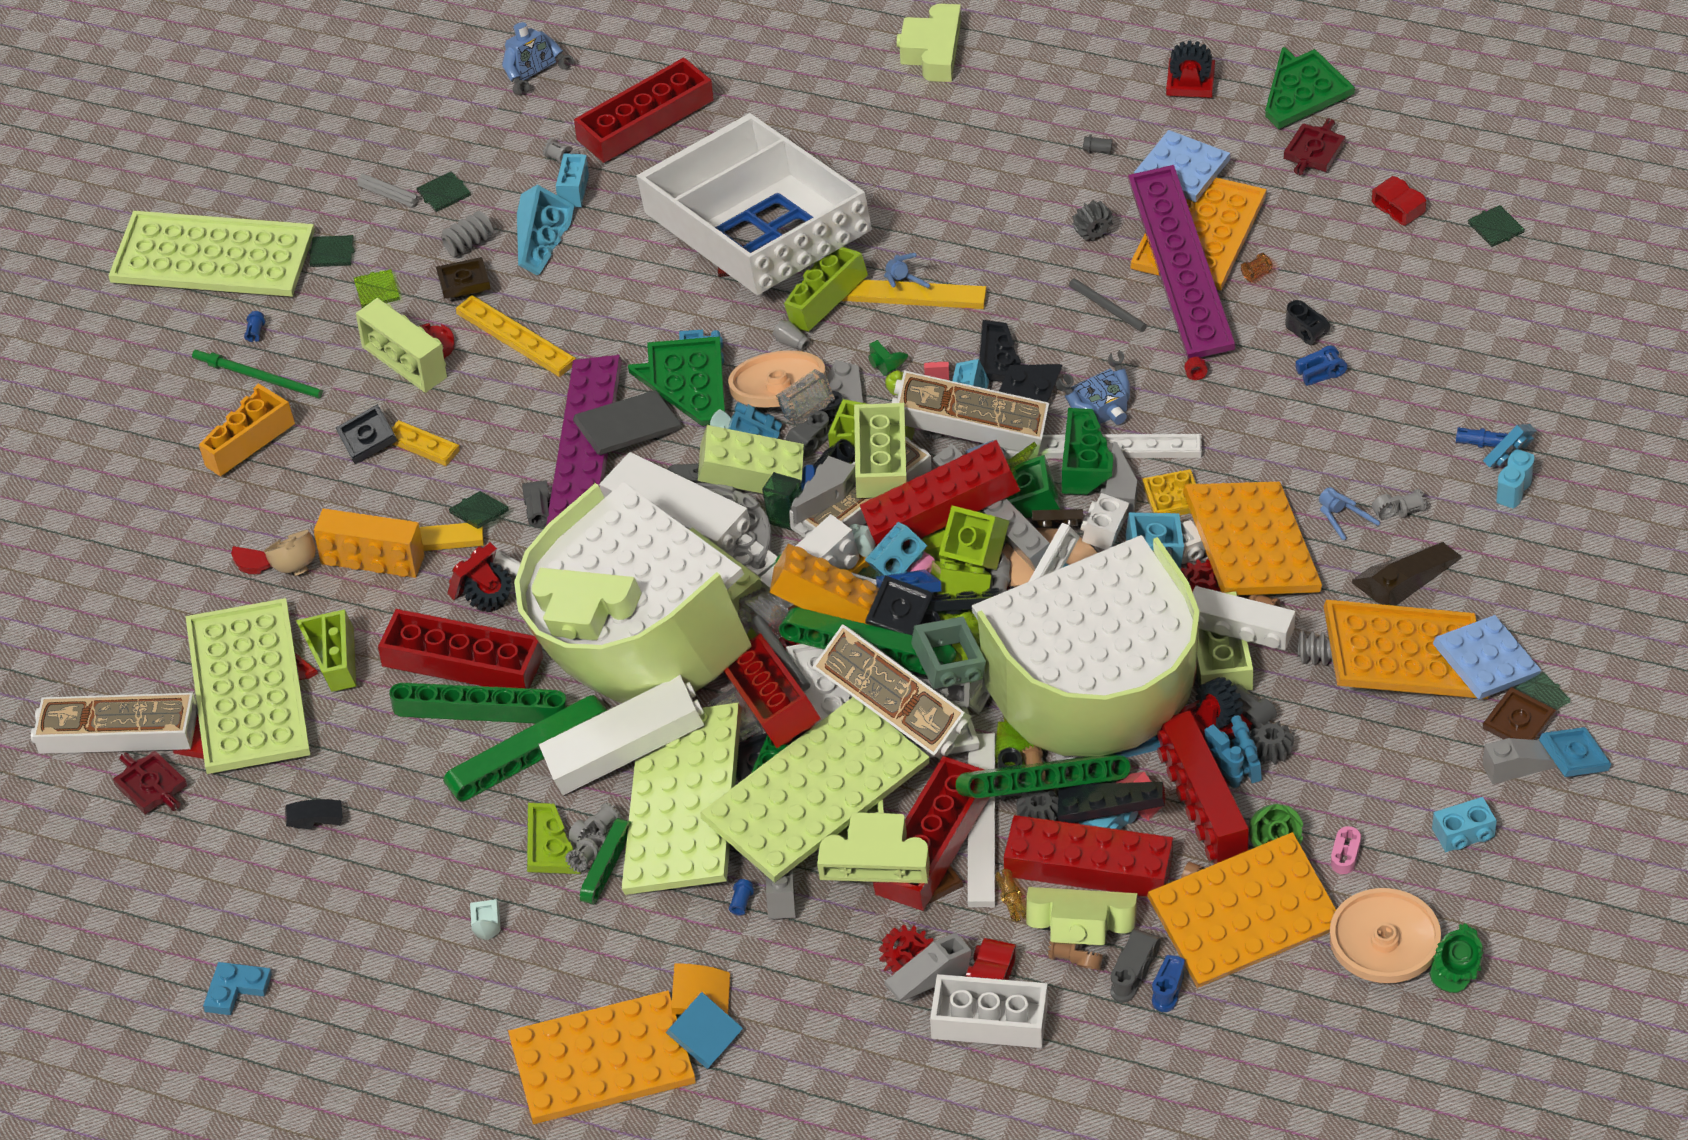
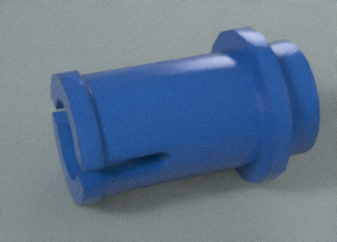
M252 311L246 319L248 324L244 338L249 342H253L255 336V342H257L260 338L261 328L266 320L263 313Z
M740 879L733 885L734 894L729 905V911L735 915L745 914L749 897L754 893L753 884L748 880Z

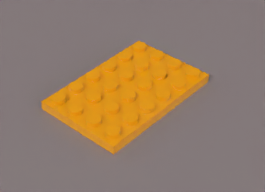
M1215 178L1197 202L1186 199L1217 290H1222L1266 198L1267 189ZM1145 233L1130 262V269L1159 275Z
M1280 481L1184 485L1183 494L1222 593L1236 591L1237 595L1314 593L1321 591L1322 583Z
M1326 599L1323 607L1337 686L1477 698L1433 645L1435 637L1475 623V613Z
M1293 832L1149 891L1147 895L1179 956L1185 960V967L1197 988L1330 933L1331 920L1336 911Z
M669 990L508 1030L533 1125L695 1084V1076L687 1051L666 1033L677 1020L676 1014H672V1000Z

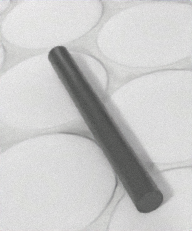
M1075 278L1070 281L1069 286L1140 332L1145 331L1146 323Z
M755 616L752 622L800 688L803 691L808 690L810 683L762 616Z

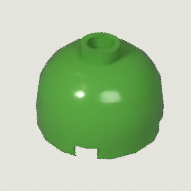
M1280 804L1266 805L1256 811L1250 819L1248 827L1249 840L1255 848L1293 832L1297 841L1301 844L1303 836H1301L1303 822L1298 813L1289 806Z

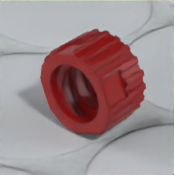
M1192 357L1185 362L1184 369L1187 378L1197 381L1207 375L1208 369L1204 359Z

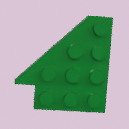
M1283 47L1268 97L1265 117L1277 129H1280L1354 95L1355 87L1317 50L1313 49L1295 57L1286 47Z
M720 336L647 342L648 363L628 364V371L632 376L653 391L656 390L662 398L701 426L710 425L712 416L719 409L725 412Z

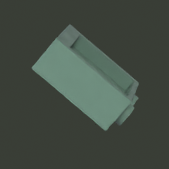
M964 617L914 626L911 644L933 689L983 679L986 661ZM960 643L968 660L940 665L932 648Z

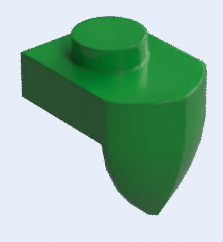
M878 340L869 344V362L872 367L877 368L884 376L898 370L908 358V354L904 352L890 354Z

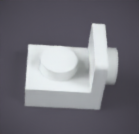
M1191 520L1183 522L1181 525L1184 542L1182 564H1186L1203 558L1205 548L1194 523Z

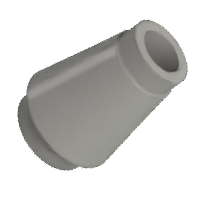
M781 320L774 328L773 336L776 337V341L800 351H804L810 342V339L791 321Z

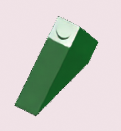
M1068 408L1062 463V493L1087 495L1112 477L1113 454L1107 447V440L1100 431V424L1093 409Z
M1045 455L1022 462L1014 467L1015 471L1012 473L1021 491L1006 499L1025 518H1032V510L1060 509L1058 491Z

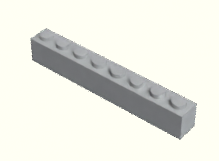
M950 444L932 459L937 467L959 458L963 454L953 444ZM1006 498L977 511L1009 520L1005 541L1035 571L1050 545L1042 534Z

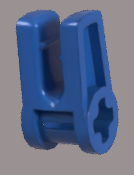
M1330 345L1296 360L1295 367L1297 373L1302 375L1304 384L1308 386L1341 376L1347 370V363L1339 357L1338 349Z
M1167 955L1152 983V1005L1160 1012H1169L1176 1006L1184 979L1183 968L1185 960L1181 957Z

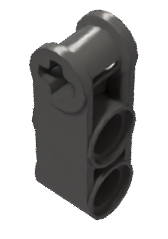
M1135 928L1132 930L1125 948L1122 949L1117 963L1111 972L1110 978L1113 984L1110 993L1114 1000L1123 1003L1133 999L1142 980L1146 977L1152 961L1158 954L1161 937Z

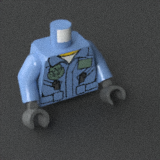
M524 22L514 25L515 36L505 42L506 51L502 66L510 81L514 82L512 90L517 95L522 93L520 86L524 92L529 91L530 85L525 79L556 62L555 58L559 59L558 66L563 70L568 69L564 64V59L568 60L571 65L574 64L573 57L570 55L564 56L562 54L563 50L551 37L542 31L528 28Z
M1120 350L1117 352L1119 361L1113 359L1112 353L1108 356L1109 365L1115 367L1114 372L1110 368L1072 386L1074 380L1070 374L1063 376L1067 385L1063 383L1061 378L1056 382V388L1059 391H1065V398L1071 408L1093 409L1099 424L1111 419L1116 425H1119L1127 417L1125 412L1127 411V401L1130 399V383L1125 368L1122 369L1121 363L1124 360V353Z

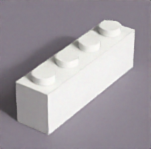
M1195 586L1193 595L1200 611L1199 629L1266 645L1271 648L1286 650L1295 628L1294 610Z

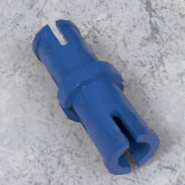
M1458 427L1456 443L1478 445V448H1483V446L1496 447L1508 433L1486 431L1485 428L1473 430Z

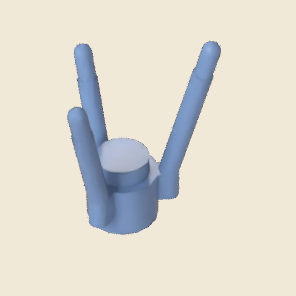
M916 253L901 256L895 255L894 259L888 261L884 277L888 279L892 287L896 286L894 279L901 280L904 278L926 288L930 287V284L908 273V266L903 262V260L916 257Z
M1326 488L1321 493L1319 503L1323 506L1320 508V511L1326 515L1342 540H1346V536L1331 512L1338 513L1344 506L1375 525H1380V521L1356 507L1355 501L1340 494L1334 488Z

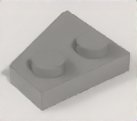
M836 360L818 394L837 391L841 393L843 399L863 403L859 366Z

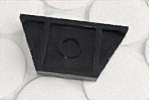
M1010 365L999 392L1048 402L1063 365Z

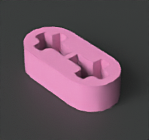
M1346 826L1337 832L1331 854V867L1338 874L1351 873L1355 868L1361 842V834L1356 828ZM1347 838H1352L1349 846L1345 845ZM1343 855L1347 856L1345 863L1340 862Z

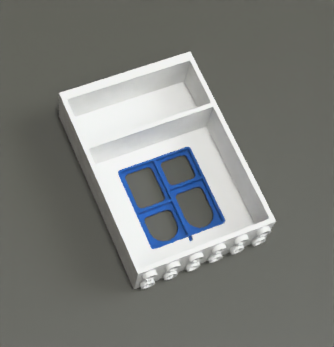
M751 113L636 175L645 213L756 295L763 293L872 230L866 195L863 190ZM775 203L789 210V212L768 224L756 216L757 213ZM795 219H802L805 222L783 235L777 231ZM743 221H748L765 234L742 246L724 232Z

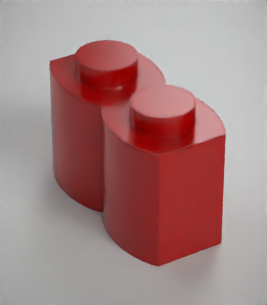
M1391 176L1372 189V203L1382 212L1388 213L1396 222L1403 226H1406L1426 211L1427 200L1421 192L1409 188L1404 180L1396 176Z
M984 938L981 945H977L973 957L975 963L973 966L968 967L966 977L1009 980L1016 960V944Z

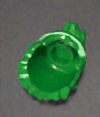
M1466 923L1458 925V930L1446 934L1442 941L1437 944V953L1434 955V961L1429 973L1431 982L1439 989L1449 993L1463 991L1471 979L1475 980L1477 978L1478 971L1482 969L1481 962L1484 953L1482 943L1478 938L1477 930L1469 927Z

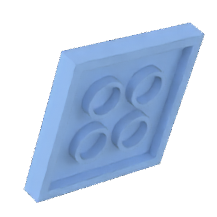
M1168 130L1134 173L1174 165L1185 198L1197 202L1230 161V153Z
M1496 615L1435 637L1433 642L1436 649L1478 700L1537 678L1541 672V669Z

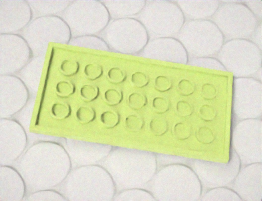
M133 211L110 270L109 280L110 283L293 297L315 232L314 224Z
M286 598L185 616L206 773H216L310 755Z
M852 697L700 812V818L775 883L818 850L821 841L825 837L837 835L849 826L852 813H866L928 765L929 756L886 720Z
M739 702L702 708L705 714L700 716L704 726L635 760L629 813L631 824L627 832L622 891L625 895L727 881L730 844L700 818V812L735 786L742 712Z

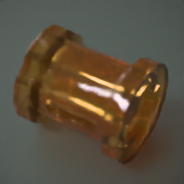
M1260 253L1251 262L1242 263L1241 272L1247 281L1254 282L1261 274L1270 273L1273 270V264L1265 253Z

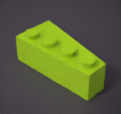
M841 247L815 262L810 270H806L803 274L804 280L795 286L784 303L789 321L797 328L808 332L868 276L862 253Z

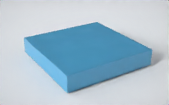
M1586 727L1542 733L1539 741L1564 777L1608 771L1611 766L1610 761Z
M701 992L666 1033L708 1069L743 1028Z

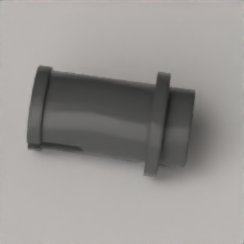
M1089 135V137L1084 136L1083 150H1086L1087 153L1095 151L1111 154L1113 140L1092 137V135Z

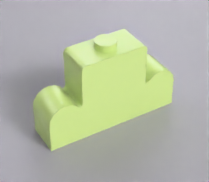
M936 4L930 8L929 18H904L902 33L897 34V47L900 48V63L903 65H922V75L928 81L952 82L961 27V4Z
M539 568L532 584V593L540 609L545 612L543 619L551 635L567 639L597 640L607 616L610 614L617 620H624L630 617L635 611L642 594L635 577Z
M881 812L852 813L847 840H844L839 835H829L821 841L817 861L820 880L928 883L930 867L928 846L921 838L913 837L906 840L907 833L903 814Z
M1028 887L1026 924L1033 928L1050 927L1051 942L1104 945L1107 930L1115 933H1129L1135 928L1137 893Z

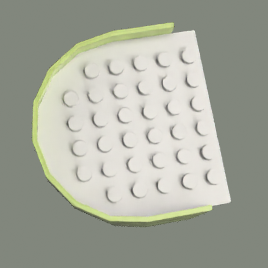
M624 482L605 498L599 485L595 483L554 518L525 551L514 581L518 612L549 656L574 679L619 703H624L662 683L673 680L681 675L685 684L690 682L696 692L714 681L726 668L730 667L743 653L752 647L727 591L744 575L742 568ZM539 568L635 577L642 594L635 611L630 617L624 620H617L610 614L607 616L597 640L567 639L551 635L543 619L545 612L540 609L532 593V584Z
M1140 535L972 605V612L978 620L981 653L986 661L983 674L985 687L1007 722L1030 744L1062 756L1094 757L1136 748L1157 735V731L1161 730L1162 725L1174 715L1179 714L1187 704L1196 666L1200 611L1188 580L1158 537L1153 539L1154 552L1143 536Z

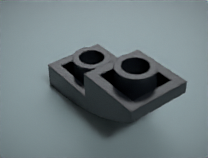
M312 799L294 802L285 806L287 827L312 830L314 822L340 826L343 819L341 800Z

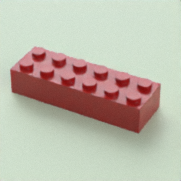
M683 57L575 118L576 140L605 163L714 101L712 80Z
M995 440L875 498L869 499L860 504V508L876 545H878L897 522L906 525L919 538H922L947 525L952 506L977 512L1021 490L998 441ZM909 539L903 543L902 547L910 544Z
M395 609L378 645L382 667L483 687L530 689L543 659L542 645L533 635Z
M760 633L749 640L752 647L743 653L730 667L726 668L724 672L775 747L778 748L781 745L788 744L793 737L802 731L812 728L821 718L803 690Z
M1191 711L1174 715L1162 725L1161 730L1157 731L1160 747L1157 748L1158 757L1161 763H1166L1168 778L1170 782H1175L1178 799L1180 802L1184 801L1189 821H1194L1196 836L1199 841H1203L1205 844V854L1208 861H1213L1214 864H1217L1248 851L1249 828Z
M945 756L941 758L905 819L906 840L917 837L927 843L930 862L928 883L873 882L875 895L924 911L990 798H973L960 795L956 790V780L963 773L985 769ZM974 780L970 784L971 791L975 786Z
M1014 815L1004 853V877L1109 892L1137 893V896L1147 897L1149 891L1168 883L1173 859V837Z

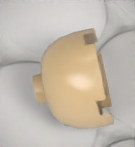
M302 530L289 535L288 539L282 542L280 540L274 542L264 552L268 562L275 570L282 573L293 572L296 576L308 570L307 565L313 561L316 554V545L310 532Z

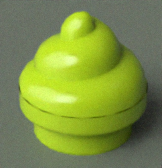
M893 371L886 377V388L893 395H898L894 394L897 379L902 380V371Z

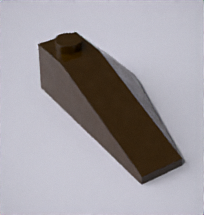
M1444 542L1371 566L1352 580V584L1378 604L1397 606L1461 559V555Z

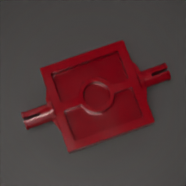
M1327 118L1321 127L1302 123L1283 154V159L1298 163L1294 168L1295 174L1298 175L1299 173V175H1302L1306 167L1324 172L1328 171L1344 146L1346 136L1331 131L1335 125L1333 119Z
M156 751L138 760H134L128 752H124V755L121 754L119 760L126 766V769L114 777L113 782L144 814H147L162 803H165L172 811H176V808L179 809L181 803L173 795L187 787L186 779Z

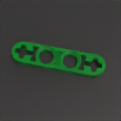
M620 818L614 821L583 882L580 891L581 902L595 905L626 845L627 832L631 821Z

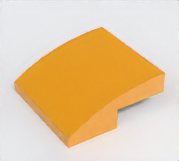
M674 963L672 1014H682L701 992L728 1014L730 972L703 965Z

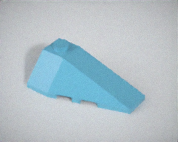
M539 185L521 194L517 210L518 266L535 275L541 273L551 257V252L561 241V236L568 230L574 210V204Z

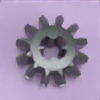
M1092 200L1088 205L1084 203V207L1078 208L1077 214L1072 216L1074 229L1084 240L1091 239L1093 241L1098 236L1102 238V234L1108 233V228L1114 225L1112 222V212L1102 201L1095 202Z
M1268 720L1266 725L1258 723L1256 729L1251 730L1250 739L1254 741L1257 747V756L1261 758L1263 764L1267 761H1272L1275 765L1277 760L1285 762L1287 756L1291 755L1294 737L1293 733H1290L1288 726H1281L1280 721L1271 724Z
M1045 790L1030 791V793L1022 792L1021 798L1016 803L1017 815L1057 821L1058 797H1055L1053 790L1048 792Z

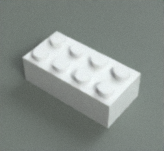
M831 514L796 545L817 558L827 560L831 565L839 569H851L860 559L852 529ZM773 566L760 578L767 608L777 607L779 611H782L794 604L769 593L774 570Z
M937 974L930 1017L931 1039L1042 1048L1048 1005L1047 983Z

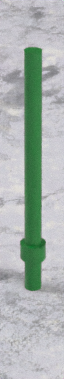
M195 349L192 353L193 359L206 362L208 366L216 369L221 367L318 399L323 394L322 389L225 359L222 355L214 352L209 354Z

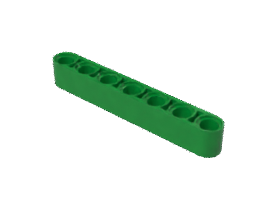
M799 607L791 608L779 626V632L786 640L825 650L843 624L908 671L926 675L911 644L912 635ZM950 645L932 648L940 665L955 662L957 653Z
M397 683L389 691L394 714L399 717L536 724L567 707L565 694L558 690Z
M587 696L450 769L445 774L443 782L458 801L469 800L545 759L539 744L607 711V709L596 696Z
M1109 754L963 773L957 778L956 790L965 797L985 798L1120 780L1128 776L1131 766L1126 757ZM1113 762H1115V770H1114V771H1112V764H1113ZM1090 765H1092V773H1091V774H1089V767H1090ZM1068 768V769H1069V775H1068V777L1066 778V776H1065V771H1066V769ZM1043 771H1045L1046 774L1044 781H1042ZM1021 774V775H1022V781H1021V783L1019 784V783H1018V777H1019V775ZM998 777V785L995 788L994 780ZM974 780L975 786L971 791L970 784Z

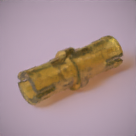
M1001 870L1004 878L1001 877L998 871L995 874V879L1001 890V900L1007 905L1011 920L1015 922L1021 921L1018 913H1021L1022 918L1025 919L1026 909L1021 900L1022 893L1019 887L1015 885L1011 870Z

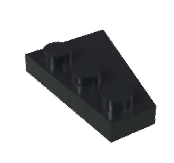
M983 320L979 360L989 380L1003 382L1009 366L1021 365V361L1014 350V342L1007 323Z

